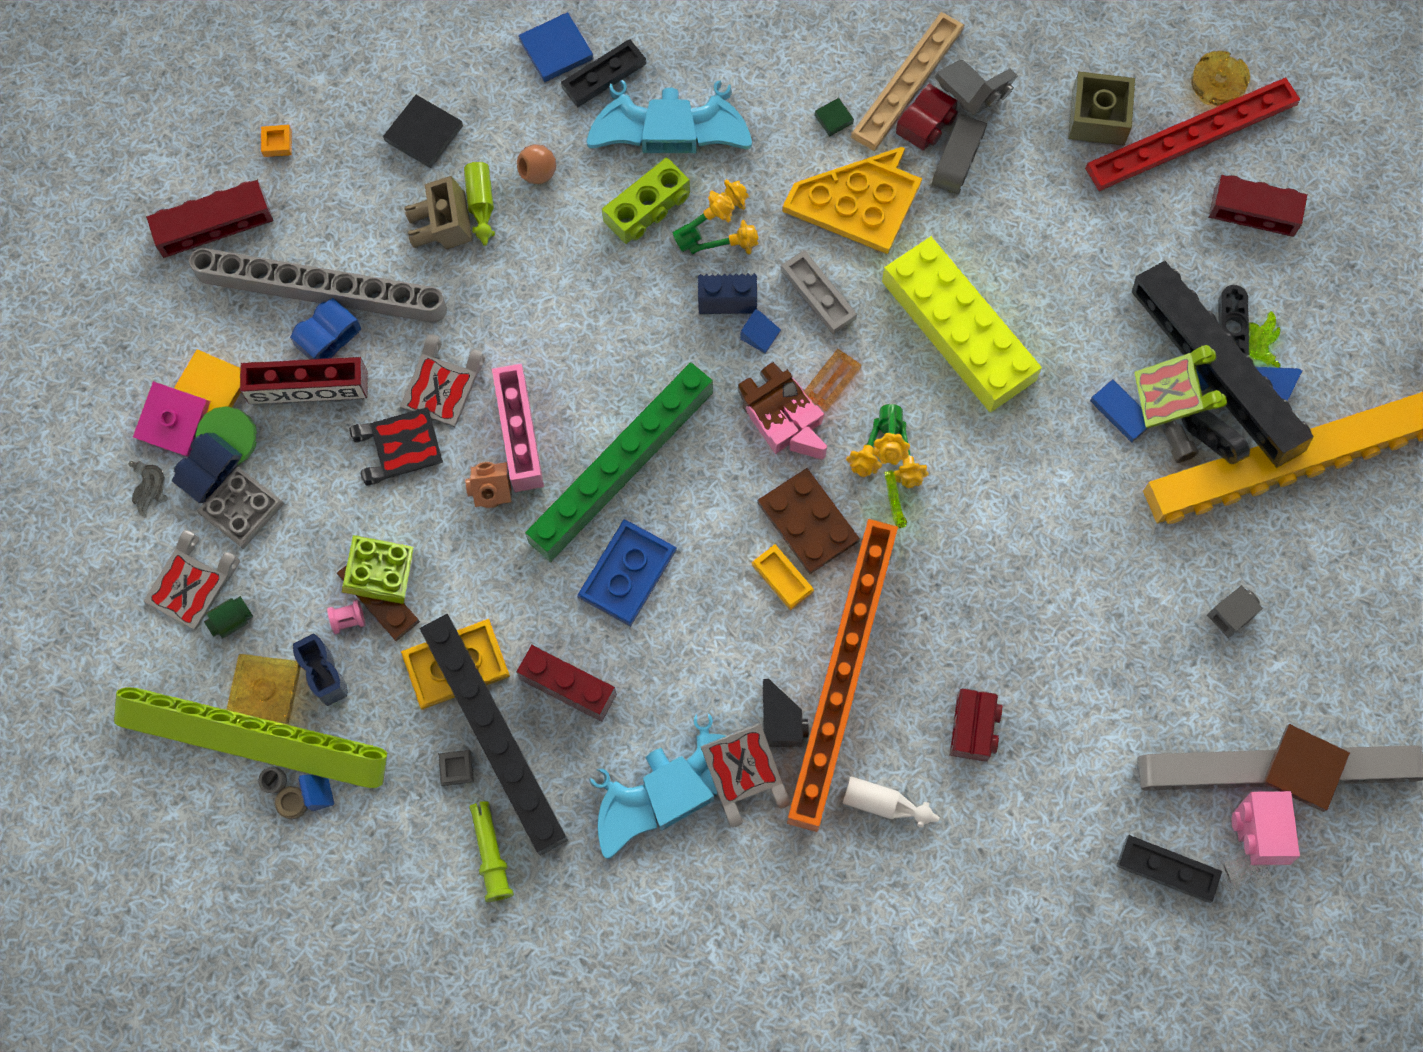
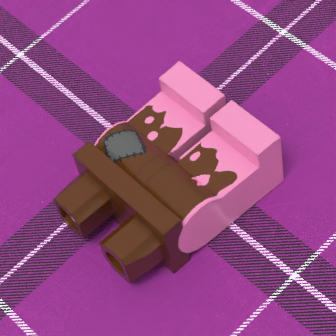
M772 362L760 371L761 377L766 382L764 385L758 388L750 377L738 384V392L743 400V409L773 452L777 454L789 446L790 440L806 426L813 430L821 425L824 413L817 405L814 406L800 385L793 379L788 369L783 372Z

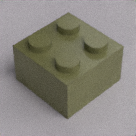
M1078 71L1072 89L1068 139L1125 146L1132 129L1136 78Z

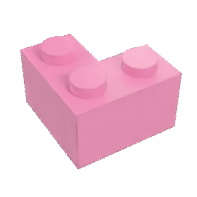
M1291 791L1251 792L1235 809V812L1232 813V828L1238 833V841L1244 842V850L1247 855H1250L1251 865H1291L1300 857Z

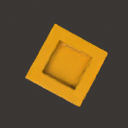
M290 125L261 126V153L263 157L292 155V129Z

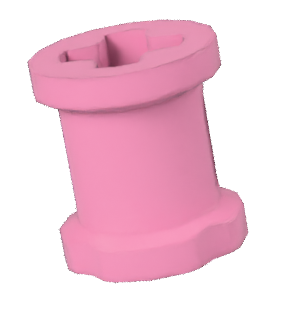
M354 600L353 604L341 608H327L330 625L334 634H339L340 630L356 625L360 627L366 626L359 600Z

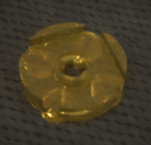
M1212 51L1200 58L1192 72L1191 84L1194 92L1204 104L1220 106L1244 95L1250 82V72L1242 59L1236 60L1230 57L1231 53L1226 51ZM1216 74H1220L1221 78H1226L1227 80L1218 82L1215 79Z

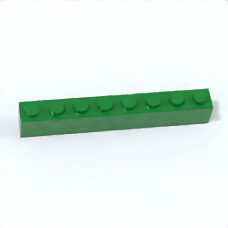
M690 362L525 532L528 543L549 562H552L713 394V380Z

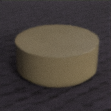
M286 787L275 798L277 812L286 819L300 818L308 809L304 804L301 789L298 787Z

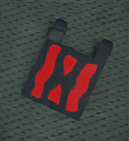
M428 407L373 423L352 425L349 428L350 435L355 443L374 437L381 466L368 467L361 470V478L366 486L443 463Z

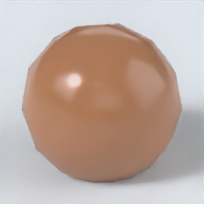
M529 145L521 151L517 158L519 175L530 184L548 182L557 168L555 156L544 145Z

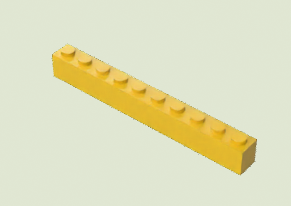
M1423 392L1311 428L1310 430L1314 437L1307 451L1278 468L1275 467L1261 448L1256 446L1250 448L1249 457L1235 464H1230L1225 459L1220 458L1150 481L1143 490L1144 496L1157 524L1167 521V524H1174L1183 520L1185 514L1195 512L1196 515H1201L1212 510V505L1223 502L1224 506H1228L1241 500L1242 495L1251 493L1253 497L1267 492L1270 486L1279 484L1280 487H1285L1298 480L1297 477L1307 475L1308 478H1312L1325 472L1327 467L1334 465L1336 469L1343 468L1351 464L1354 458L1362 456L1363 460L1370 459L1380 454L1381 449L1390 447L1391 451L1406 446L1409 440L1415 438L1419 442L1423 441Z

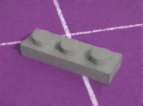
M805 250L781 265L782 273L832 334H835L856 320L857 313Z

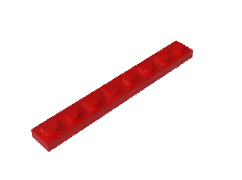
M1285 77L1090 161L1085 169L1098 191H1101L1298 105L1300 98Z

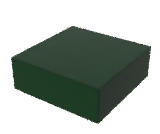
M839 98L815 110L814 116L829 137L852 125L854 122V118Z

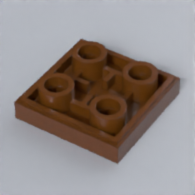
M1288 724L1283 732L1263 784L1280 792L1291 791L1292 798L1325 812L1328 810L1350 752Z

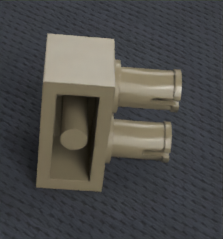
M452 176L424 184L427 200L407 205L404 208L406 211L405 215L411 224L428 217L430 218V225L408 231L409 240L413 248L437 241L447 250L473 241L465 191Z

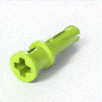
M483 801L479 802L482 815L480 814L479 806L477 807V803L470 805L469 809L482 860L479 875L484 877L487 894L484 896L485 902H496L514 896V892L508 886L505 871L508 869V865L500 857L490 803Z

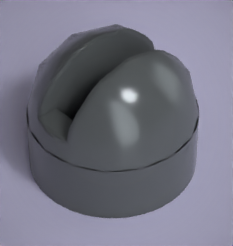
M269 767L260 773L258 783L264 792L278 793L286 787L287 775L280 768ZM279 777V780L272 788L270 785Z

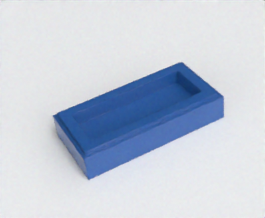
M1114 379L1091 397L1090 402L1131 443L1149 429L1145 426L1142 407Z

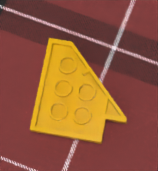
M899 147L795 182L782 206V212L888 254L921 186L922 178L898 169L905 153V148Z

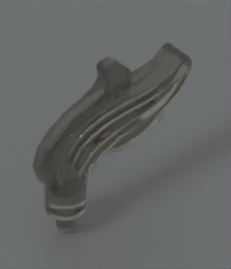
M129 461L128 465L133 468L134 472L142 475L143 479L133 492L132 502L134 504L137 503L140 515L143 518H147L148 508L154 499L160 503L168 499L166 495H163L165 476L162 469L156 465H147L141 461L137 463Z

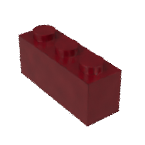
M1221 175L1214 188L1208 218L1295 237L1303 223L1308 194L1300 193L1291 188L1283 189L1270 186L1265 182L1243 180L1234 175Z
M532 644L516 671L521 681L603 722L617 696L614 686Z

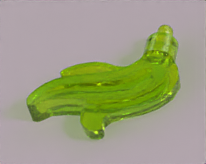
M1270 311L1267 314V320L1261 327L1254 322L1249 323V355L1268 366L1272 364L1274 367L1280 368L1281 364L1275 360L1276 356L1269 352L1268 347L1277 340L1281 331L1280 327L1273 331L1276 325V316Z
M893 470L885 471L884 476L892 518L898 528H904L907 525V520L901 509Z

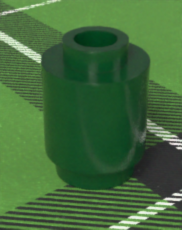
M241 596L234 600L230 598L206 612L209 619L205 620L204 623L213 637L219 634L224 639L247 625V621L253 615Z

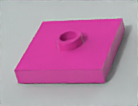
M153 381L133 438L189 457L192 451L191 444L196 438L198 424L207 413L211 401Z

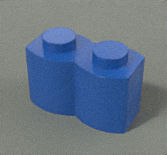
M332 298L327 302L320 303L311 318L298 323L294 327L290 338L294 346L308 359H329L360 332L361 326L357 318Z

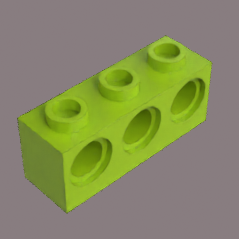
M666 157L602 208L603 222L625 244L632 239L638 240L644 235L648 226L653 222L659 223L662 221L669 209L674 205H682L690 195V179ZM667 184L676 185L672 188L664 187ZM645 201H652V202H654V203L651 204V205H644V204H642V203L645 202ZM624 218L632 219L628 223L621 222Z

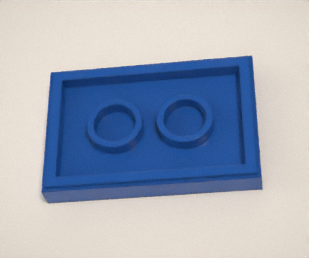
M623 519L577 597L631 627L677 551V547Z

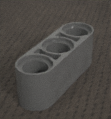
M963 114L959 115L934 174L933 186L959 195L960 188L963 186L971 167L970 164L973 162L981 143L980 140L984 136L987 123Z

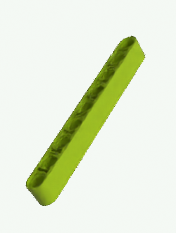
M125 687L116 692L114 724L119 727L361 787L377 788L383 785L388 754L383 748L144 689Z

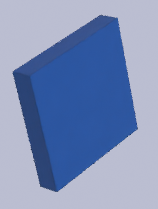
M568 12L518 35L519 41L544 83L594 59L592 51Z

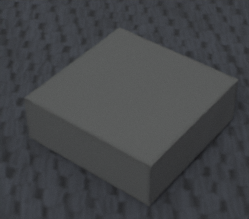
M471 750L438 753L441 786L474 783Z

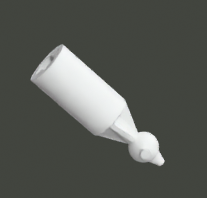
M850 777L842 804L891 820L894 818L914 817L918 822L917 826L921 828L929 822H939L940 817L933 813L928 802L915 807L899 791L859 778Z

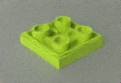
M353 535L341 592L403 604L414 547Z

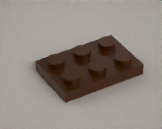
M808 468L757 500L758 505L809 575L860 541L858 535Z

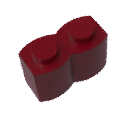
M929 83L898 120L896 134L923 151L929 145L934 146L942 135L941 130L944 126H951L958 115L956 110L958 100Z

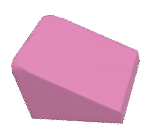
M806 426L790 440L789 450L823 460L826 457L827 445Z

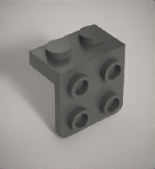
M964 60L954 62L939 70L935 75V79L939 82L941 88L951 93L959 101L961 107L973 115L987 107L993 106L1000 99L1004 100L1014 89L1011 84L1018 77L1009 68L985 81Z

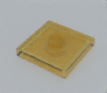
M239 654L226 710L289 725L301 666L294 660Z

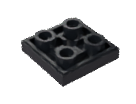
M416 94L386 131L383 138L388 144L431 168L461 130L463 123L460 119Z

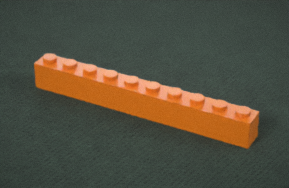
M871 519L867 521L787 819V824L814 832L819 830L898 526Z

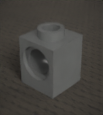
M1241 585L1216 605L1207 616L1229 638L1253 619L1263 608L1258 597Z

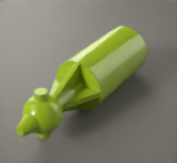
M472 162L464 166L468 211L474 215L478 223L477 227L472 228V232L481 240L483 246H486L489 238L495 236V231H492V228L488 225L491 213L494 210L489 165L484 162Z

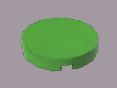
M227 406L214 408L206 413L199 422L196 431V437L200 434L216 433L241 453L242 457L237 465L246 461L251 456L257 443L255 442L257 430L251 417L240 409Z

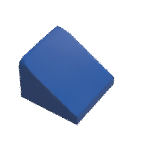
M755 309L741 329L740 340L766 354L781 329L762 312Z
M317 775L299 776L298 780L304 804L308 809L317 811L335 804L328 778Z

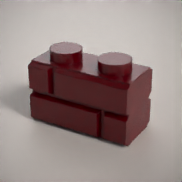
M970 689L959 690L956 699L949 756L987 762L991 754L997 753L999 735H993L995 723H1000L1003 708L1002 704H997V694Z

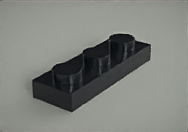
M628 39L561 81V87L578 108L610 88V84L612 86L620 80L645 66L646 58L631 39Z
M1131 835L1126 836L1116 866L1208 903L1214 900L1222 871Z

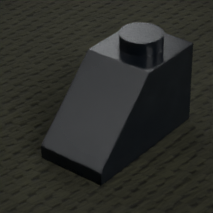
M763 679V731L769 747H802L803 738H808L809 736L808 719H802V709L770 679Z

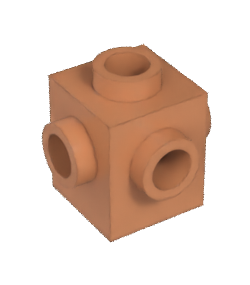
M482 462L475 467H471L470 478L465 479L467 495L468 497L473 496L475 507L494 508L500 504L512 502V489L507 462L497 464Z

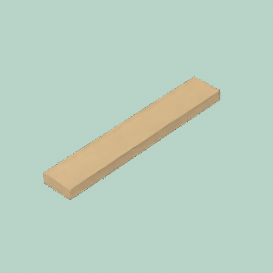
M940 12L853 130L851 138L875 152L962 33L965 25Z

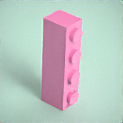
M522 363L493 368L492 373L510 481L514 492L544 487Z

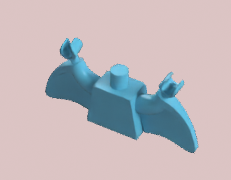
M620 80V86L623 90L616 92L612 84H610L609 92L615 100L608 104L595 119L587 137V146L589 148H599L617 143L640 146L642 143L643 153H697L696 140L699 147L710 144H725L741 149H750L752 139L742 116L730 103L725 101L732 95L730 84L725 92H719L722 83L717 81L714 84L715 96H711L709 101L701 107L691 109L689 100L679 99V91L677 89L665 88L662 90V99H652L649 101L648 108H643L635 105L630 96L626 95L627 85L625 81Z
M709 713V723L704 727L698 725L697 714L694 717V725L699 729L700 735L697 736L696 751L687 760L681 756L669 762L662 748L652 751L645 757L653 772L643 777V785L628 788L617 781L613 783L610 781L609 773L604 769H596L604 775V782L602 784H597L593 779L589 778V782L593 787H604L608 790L603 798L598 815L599 843L602 854L606 859H610L617 854L633 837L657 829L656 820L662 831L714 802V795L716 796L718 793L700 746L726 736L709 734V728L713 722L712 716Z

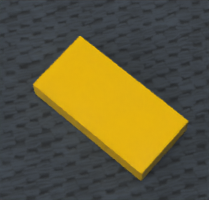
M776 544L751 562L754 569L790 611L814 592L813 587Z

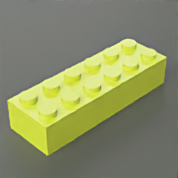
M932 236L884 267L882 283L990 413L1037 381L1042 369L1040 364Z

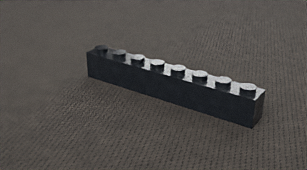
M1163 261L1137 275L1132 288L1133 295L1183 355L1205 345L1215 350L1216 360L1208 364L1195 365L1196 370L1213 391H1220L1221 394L1226 396L1227 409L1275 467L1278 468L1306 452L1314 437L1309 426L1305 422L1300 421L1292 411L1289 402L1282 399L1273 389L1271 381L1267 377L1262 376L1257 370L1251 357L1240 350L1233 336L1224 331L1211 311H1207L1199 301L1196 292L1189 289L1181 280L1178 271L1171 268L1166 261Z
M448 613L419 628L536 852L541 856L567 842L568 838Z

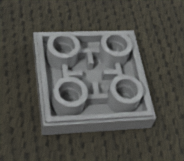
M237 466L197 512L244 549L284 503Z

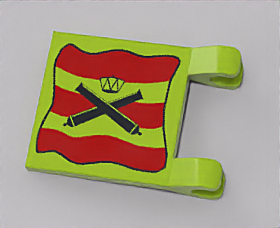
M1208 345L1201 346L1191 353L1134 372L1146 428L1158 426L1205 410L1222 408L1227 405L1226 396L1221 394L1220 391L1215 390L1204 396L1201 393L1195 365L1214 362L1216 360L1214 349H1211Z

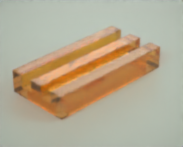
M837 349L803 392L814 404L820 405L827 412L861 369L862 364L840 349ZM838 359L843 360L842 364L818 394L814 393V389ZM848 365L852 366V368L841 380V382L837 385V387L833 390V392L829 395V397L826 400H824L823 397L825 396V394L833 386V384L844 372V370L848 367Z

